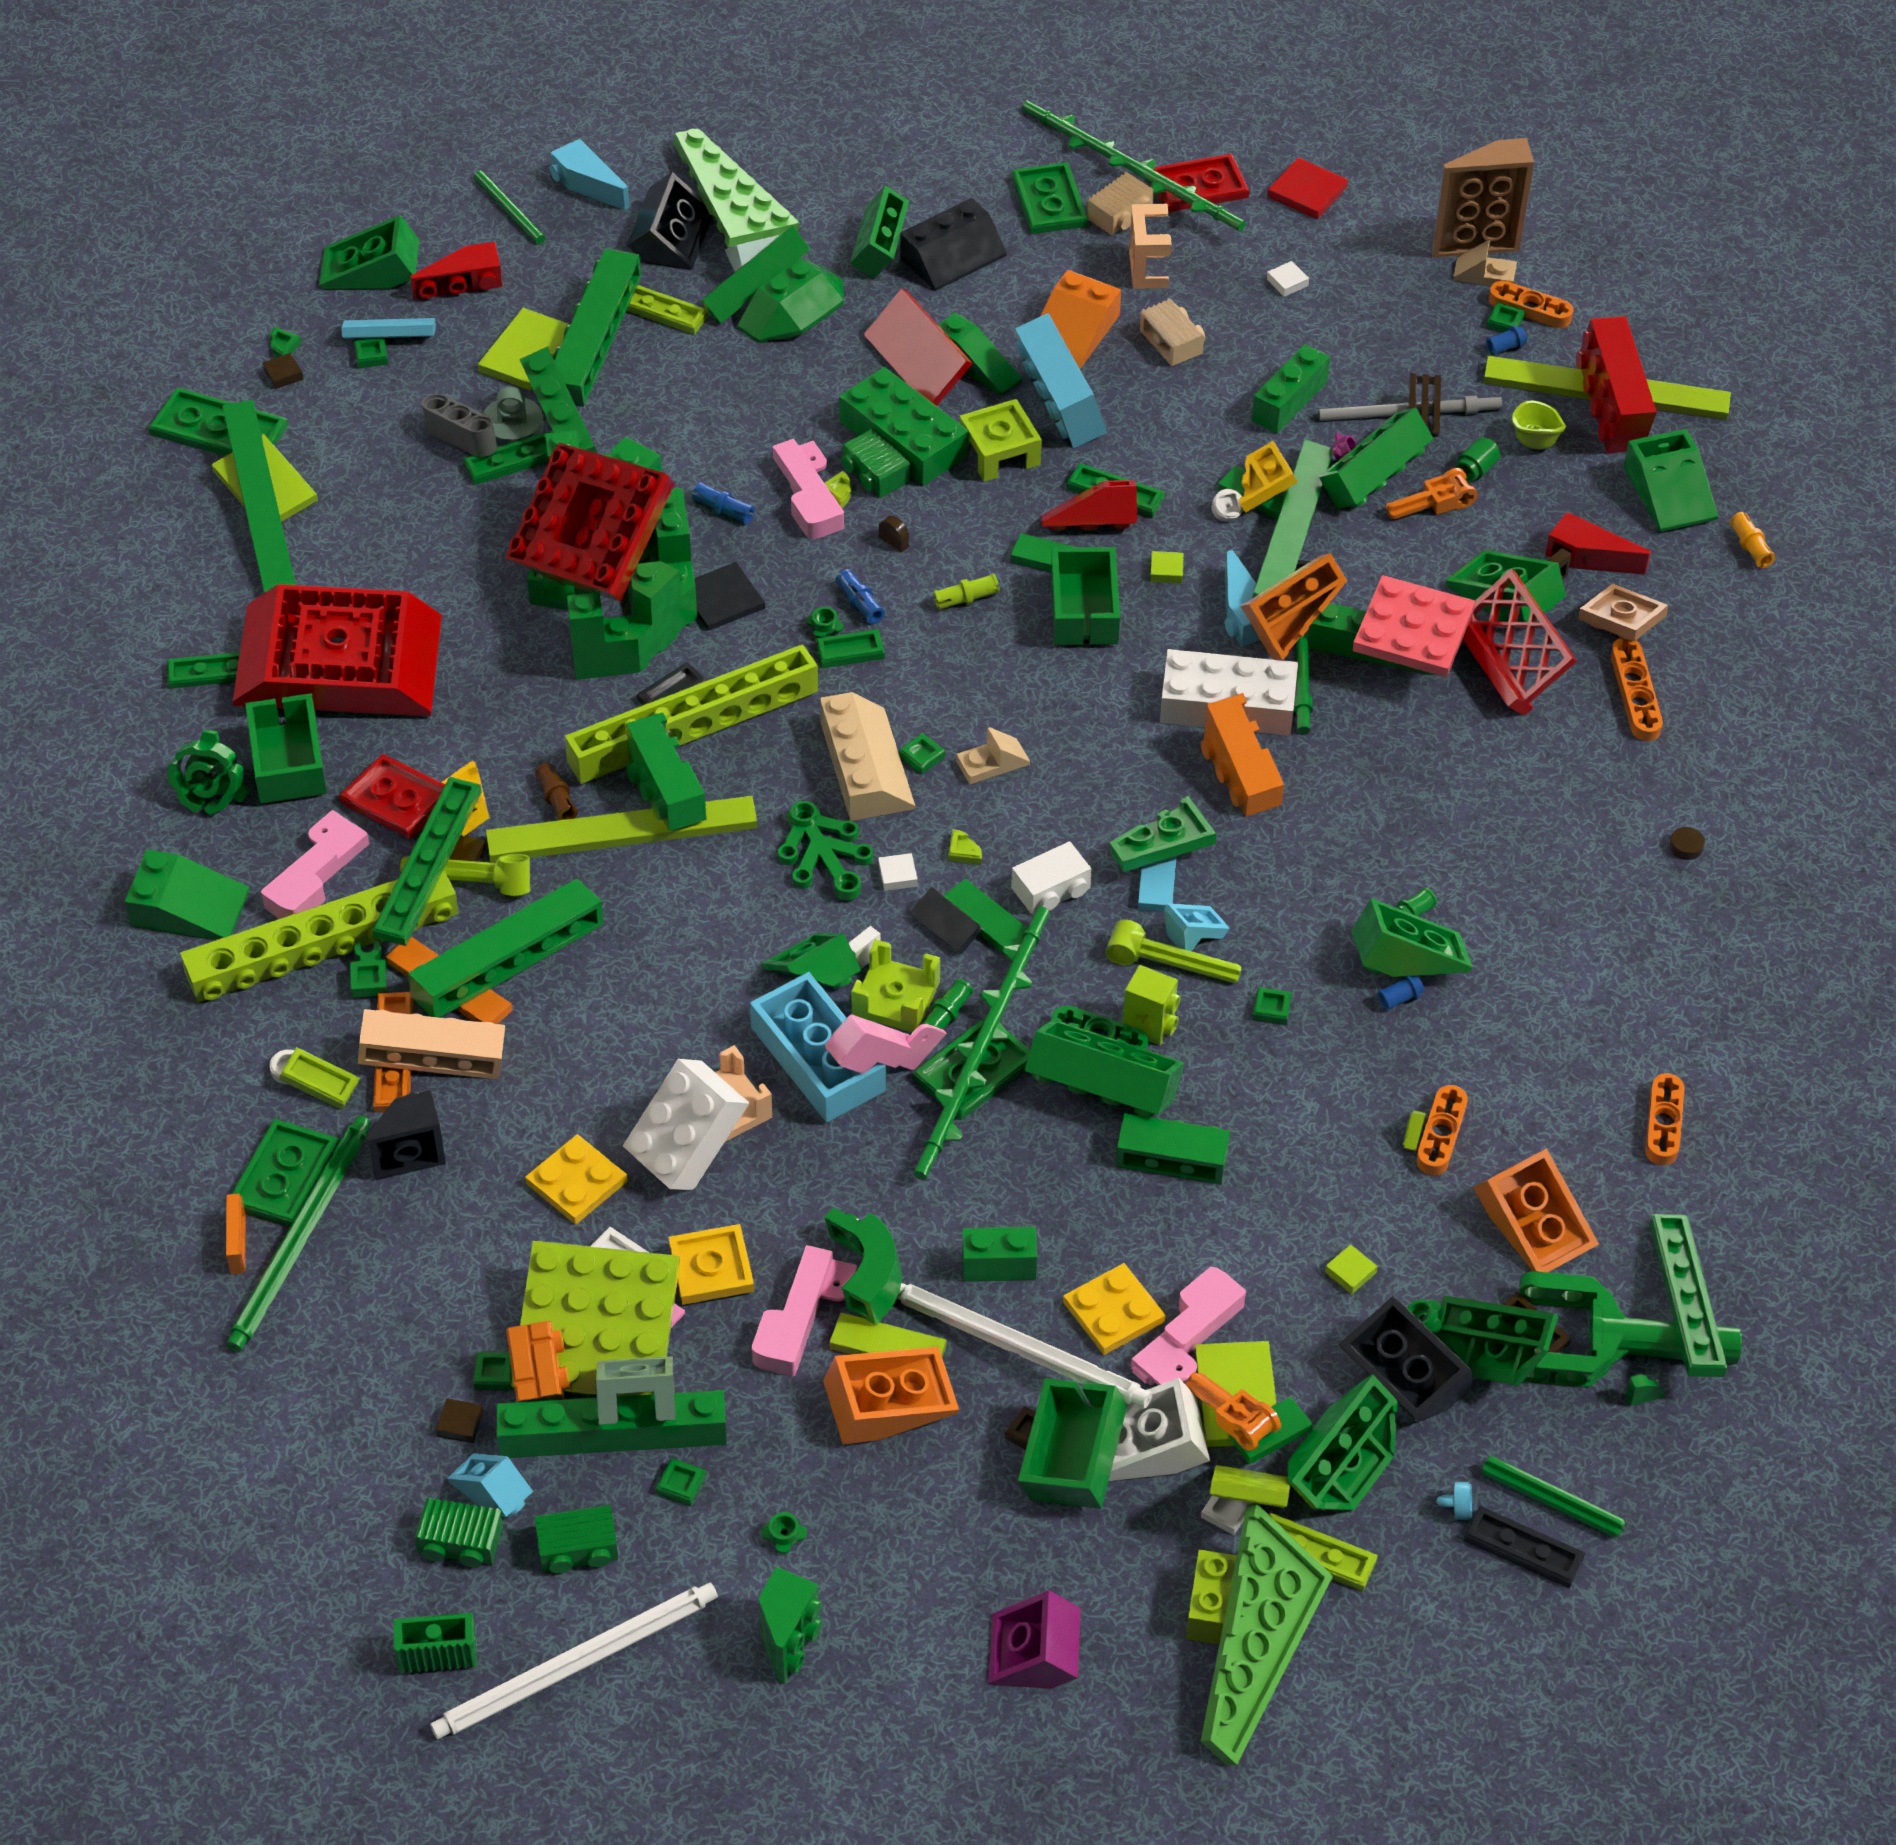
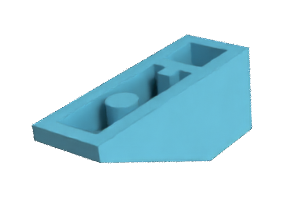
M581 139L550 152L551 165L549 169L556 182L560 181L568 190L626 210L629 208L628 186Z
M1231 550L1227 552L1225 567V628L1228 635L1235 637L1242 647L1260 640L1241 608L1242 604L1252 599L1256 582L1234 551Z

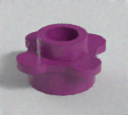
M1340 433L1334 434L1335 444L1332 445V453L1335 459L1339 461L1356 447L1357 443L1351 435L1342 437Z

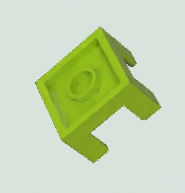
M1017 399L960 415V425L969 431V442L978 454V473L984 482L998 478L999 461L1026 453L1025 467L1027 469L1041 465L1042 439Z
M875 939L869 951V970L862 984L860 980H856L851 991L852 1015L913 1033L922 1024L940 983V957L924 954L923 969L891 961V945Z

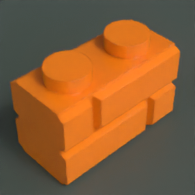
M551 1321L507 1328L506 1334L516 1402L565 1400L564 1389L570 1388L567 1367H560L558 1353L565 1351L561 1330L555 1331Z

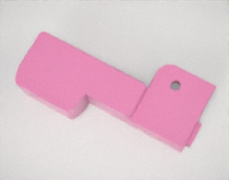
M791 439L774 445L773 459L790 482V487L795 493L791 497V514L806 537L816 539L843 530L844 511L817 473L826 468L827 460L815 442L810 441L798 446L796 441Z
M334 810L329 812L310 828L308 832L310 841L316 845L261 890L264 908L281 919L320 906L325 901L323 883L369 845L367 832Z
M849 1015L829 1038L825 1048L841 1067L862 1074L870 1070L877 1062L894 1068L900 1065L914 1070L947 1033L929 1024H922L909 1035L858 1016Z
M806 1245L784 1310H767L763 1313L752 1344L753 1364L763 1370L795 1376L820 1305V1298L836 1302L845 1300L841 1287L856 1272L857 1265L833 1260L832 1251Z
M1215 1267L1208 1268L1180 1292L1179 1311L1181 1314L1165 1327V1331L1132 1358V1372L1150 1386L1154 1383L1161 1385L1176 1378H1180L1183 1383L1187 1382L1189 1376L1197 1370L1195 1360L1188 1354L1195 1349V1344H1201L1244 1308L1246 1290L1222 1270Z

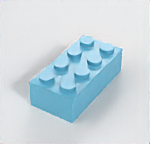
M1049 313L1015 328L1019 341L1015 342V346L1022 359L1026 358L1022 362L1024 370L1029 379H1036L1033 385L1039 398L1047 399L1044 405L1050 418L1059 421L1055 425L1062 440L1068 438L1073 448L1106 434L1107 431L1094 394Z
M810 972L750 1002L751 1028L826 1123L886 1091V1066L877 1062L870 1070L862 1074L841 1067L825 1048L829 1038L847 1018Z

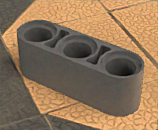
M432 394L422 400L421 404L428 433L477 457L489 456L496 451L497 443L493 421L489 416L443 394Z

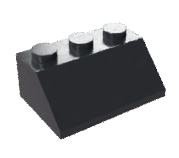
M671 172L649 187L627 246L635 254H639V257L648 264L691 270L694 267L712 215H710L702 198Z
M973 198L900 232V258L934 291L1007 256L1006 249L991 215Z
M1394 1296L1387 1300L1339 1343V1347L1368 1375H1374L1394 1396L1398 1404L1416 1421L1447 1411L1474 1387L1471 1369Z

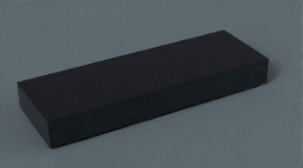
M1479 1506L1463 1540L1568 1588L1571 1587L1586 1554L1579 1549L1482 1506Z

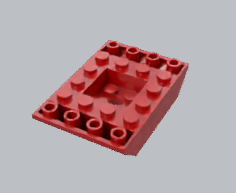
M558 442L556 449L550 455L549 464L543 477L536 485V492L531 503L523 513L522 522L517 533L509 543V550L505 558L528 569H534L537 573L550 579L591 593L600 592V596L620 602L675 483L666 473Z
M277 584L247 604L233 706L246 707L245 703L275 699L277 708H283V697L312 693L314 710L431 716L442 615L409 591ZM332 638L345 639L341 643L331 642Z

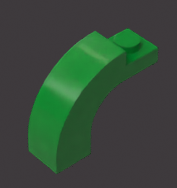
M833 1207L824 1216L830 1238L863 1257L858 1270L841 1287L848 1310L877 1325L892 1308L901 1288L902 1269L894 1240L886 1225L869 1212L860 1221L855 1215L851 1213L845 1214Z

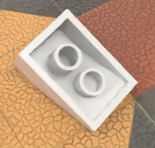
M1180 1378L1146 1390L1152 1393L1151 1401L1146 1408L1136 1404H1127L1109 1481L1177 1474L1210 1461L1198 1400Z

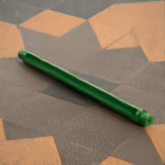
M359 1115L353 1124L347 1127L332 1158L326 1164L234 1326L231 1328V1336L226 1345L232 1351L241 1352L245 1343L251 1340L268 1306L272 1303L303 1249L308 1236L312 1233L346 1174L347 1168L367 1138L366 1132L371 1125L368 1118Z

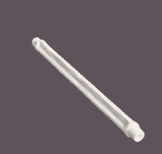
M901 1283L897 1299L901 1300L903 1305L938 1318L944 1323L1005 1350L1017 1353L1023 1358L1082 1384L1087 1382L1116 1385L1125 1403L1129 1405L1136 1404L1146 1408L1151 1401L1152 1393L1140 1388V1384L1098 1368V1366L915 1285Z
M709 1582L699 1588L693 1587L443 1713L442 1718L430 1723L434 1736L438 1740L450 1733L454 1735L705 1608L706 1603L718 1598L714 1586Z

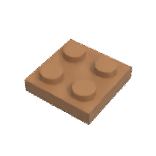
M1611 584L1580 608L1578 620L1589 623L1596 629H1604L1617 634L1624 640L1636 641L1667 616L1668 605Z

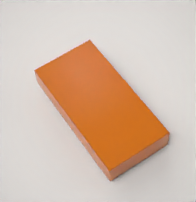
M240 1194L227 1195L226 1257L230 1274H244L246 1213L242 1196Z

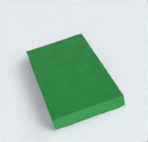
M177 387L148 427L149 434L227 456L232 453L222 405L231 404V402ZM256 410L261 436L264 434L275 446L288 427V419Z

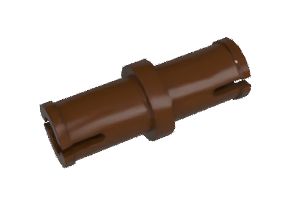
M548 763L540 765L535 771V776L543 788L545 801L552 805L558 820L575 819L578 815V810L569 796L570 789L568 785L561 781L552 763L549 766Z

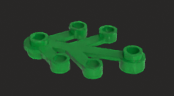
M809 801L795 803L787 814V822L791 830L785 843L778 849L779 862L783 865H793L797 862V847L804 834L808 837L810 844L799 868L795 869L792 873L793 885L799 889H806L812 885V872L820 857L834 879L835 895L844 901L856 899L861 894V878L855 872L845 871L834 853L853 857L856 864L866 866L873 861V848L868 844L857 845L850 843L859 836V827L854 821H840L821 816L816 806ZM819 829L839 833L841 840L823 836ZM847 829H850V830H853L854 832H852V833H845L844 831L847 830ZM787 852H790V853H792L793 855H792V856H784L783 854H784V853H787ZM860 853H867V854H869V855H868V856H865V857H861V856H859L858 854H860ZM800 876L808 877L806 880L798 879Z

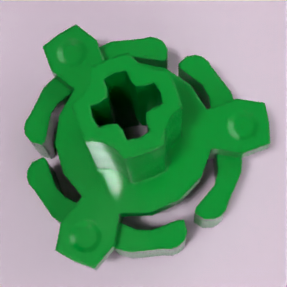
M204 730L200 740L184 744L176 752L175 758L167 767L169 784L176 791L180 803L192 812H198L206 804L207 800L204 798L223 794L222 799L212 800L204 808L206 813L214 814L223 810L232 799L242 802L250 791L243 783V767L240 764H236L237 758L232 749L219 743L220 739L217 731ZM190 754L191 756L185 765L186 773L183 774L181 771L183 757Z

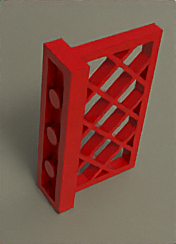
M1512 569L1475 601L1474 611L1463 640L1508 707L1522 715H1526L1534 708L1531 702L1573 666L1577 660L1517 573ZM1513 583L1515 585L1513 600H1502L1504 589ZM1485 606H1492L1489 621H1480L1476 614ZM1500 606H1512L1508 622H1497ZM1520 606L1530 607L1528 622H1517ZM1496 628H1507L1504 644L1494 643ZM1516 628L1527 629L1524 644H1512ZM1535 629L1546 630L1544 645L1532 644ZM1511 650H1522L1519 666L1509 665ZM1531 651H1542L1539 667L1528 666ZM1560 651L1564 659L1555 667H1548L1550 652ZM1526 673H1538L1536 683L1527 691L1524 687Z

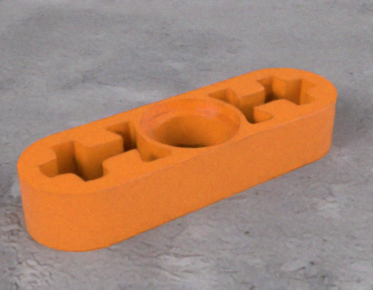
M1508 281L1495 282L1490 288L1489 302L1494 307L1496 303H1501L1525 310V318L1555 328L1567 327L1572 321L1573 306L1565 300ZM1533 302L1537 304L1538 307H1527L1524 305V303Z
M1669 1073L1660 1074L1655 1077L1650 1091L1645 1152L1648 1159L1657 1165L1673 1163L1677 1158L1680 1148L1684 1084L1679 1077ZM1663 1087L1670 1088L1671 1096L1669 1102H1663ZM1659 1114H1666L1673 1118L1674 1123L1663 1125L1655 1117ZM1661 1136L1667 1137L1666 1152L1660 1151L1658 1146Z
M1446 1085L1441 1087L1436 1093L1416 1160L1418 1168L1425 1174L1440 1175L1448 1168L1468 1101L1467 1094L1458 1086ZM1449 1099L1456 1100L1451 1114L1445 1113L1446 1103ZM1437 1125H1445L1450 1128L1452 1133L1447 1136H1439L1434 1133L1432 1128ZM1433 1146L1440 1147L1438 1158L1435 1162L1429 1160Z

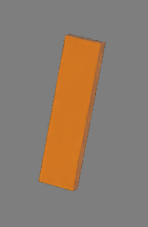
M410 937L406 946L398 945L386 956V962L408 977L410 971L439 955L413 937ZM489 989L455 1010L473 1022L499 1024L512 1011V1003Z
M410 992L378 993L377 1010L413 1014L414 999L411 997ZM375 1066L374 1112H385L395 1098L411 1093V1070Z

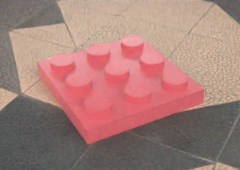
M1382 575L1354 640L1353 651L1447 677L1473 614L1475 601Z

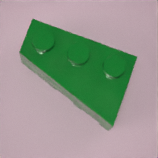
M661 712L626 723L630 761L626 765V771L631 783L636 782L643 800L645 802L649 801L652 805L656 819L658 821L662 820L668 830L673 831L707 820L705 793L689 762H681L675 750L679 748L680 744L676 736L669 738L666 732L667 718Z

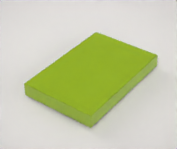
M522 308L478 363V371L532 391L533 388L519 359L547 346L554 359L556 348L558 346L561 347L563 343L564 331L568 323Z
M263 434V445L282 522L318 501L316 492ZM232 452L213 463L212 469L244 506Z
M1269 1341L1195 1344L1194 1352L1197 1373H1203L1233 1396L1243 1389L1259 1402H1264L1270 1407L1277 1404ZM1200 1399L1202 1424L1207 1447L1234 1446L1228 1438V1433L1217 1425L1215 1410Z
M1216 1465L1210 1494L1215 1497L1285 1508L1288 1503L1290 1484L1288 1483L1287 1476Z

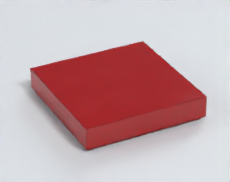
M1298 157L1268 189V197L1315 219H1319L1347 188L1348 179Z

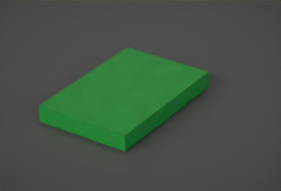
M1068 162L1011 170V177L1031 235L1088 227V217Z
M986 1017L912 1073V1079L933 1097L937 1089H953L966 1061L957 1051V1046L961 1043L975 1042ZM1009 1033L1007 1040H991L977 1069L986 1079L985 1087L968 1089L956 1117L963 1120L1022 1074L1026 1068L1030 1049L1011 1033Z
M274 1118L232 1194H240L242 1196L245 1213L291 1227L326 1164L332 1158L340 1142L339 1138Z

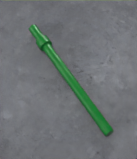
M1308 630L1295 643V662H1298L1293 711L1297 715V732L1302 735L1310 732V714L1313 712V698L1309 695Z

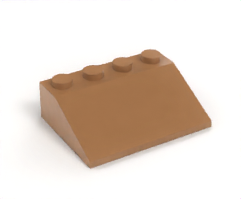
M1527 138L1497 140L1444 164L1431 253L1432 258L1461 256L1488 240L1490 241L1488 254L1520 251L1534 167V159Z

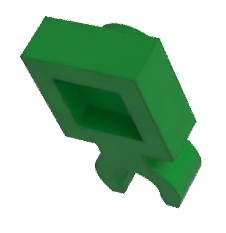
M374 941V949L371 952H363L361 942H356L354 950L357 961L350 962L352 998L378 996V993H387V967L385 959L381 960L380 942Z

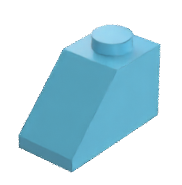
M473 1453L447 1477V1480L477 1505L484 1506L485 1508H498L501 1510L503 1517L512 1516L520 1511L525 1505L524 1500L533 1492L508 1456Z

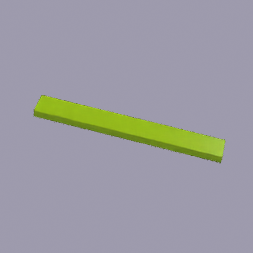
M1488 356L1483 384L1590 400L1589 394L1584 392L1581 370ZM1647 380L1656 410L1727 420L1731 392Z
M753 796L705 802L707 820L673 831H669L662 820L658 821L656 819L653 809L486 830L490 863H495L499 857L507 854H523L534 858L757 829Z

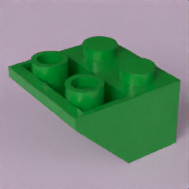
M776 1566L758 1597L760 1635L777 1681L785 1684L791 1672L794 1674L799 1672L805 1659V1652L803 1650L808 1641L815 1642L821 1631L823 1621L819 1619L822 1602L819 1601L817 1583Z

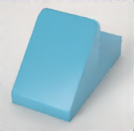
M1167 904L1164 908L1167 936L1181 949L1192 951L1201 938L1223 939L1230 929L1211 906Z

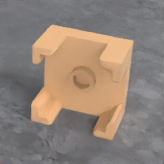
M1132 204L1129 254L1133 289L1169 288V277L1167 276L1145 277L1147 258H1163L1171 255V236L1169 234L1147 235L1145 217H1167V204Z
M735 1045L720 1053V1070L715 1073L749 1102L748 1107L726 1139L728 1141L772 1118V1097L770 1091L763 1083L759 1085L758 1092L744 1073V1058Z

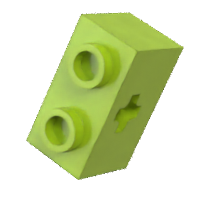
M1139 965L1125 989L1123 1024L1142 1030L1147 1035L1149 1042L1160 1046L1166 1035H1173L1178 1024L1179 1017L1175 1016L1181 996L1177 995L1178 980Z
M1199 1550L1186 1639L1220 1645L1237 1555Z

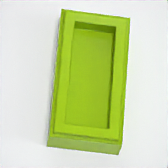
M298 1047L292 1053L279 1077V1080L342 1110L360 1079Z

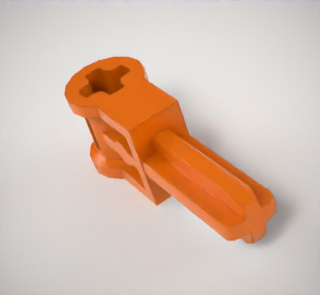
M1453 468L1441 476L1424 481L1423 492L1387 503L1386 511L1390 519H1398L1432 507L1436 515L1454 509L1459 510L1471 506L1476 501L1478 492L1473 486L1468 484L1466 474L1461 468Z
M1193 1372L1189 1376V1380L1186 1382L1189 1390L1215 1410L1217 1425L1234 1437L1244 1449L1253 1451L1258 1447L1259 1440L1269 1432L1276 1433L1281 1428V1422L1276 1412L1268 1404L1259 1402L1243 1389L1233 1396L1203 1373Z

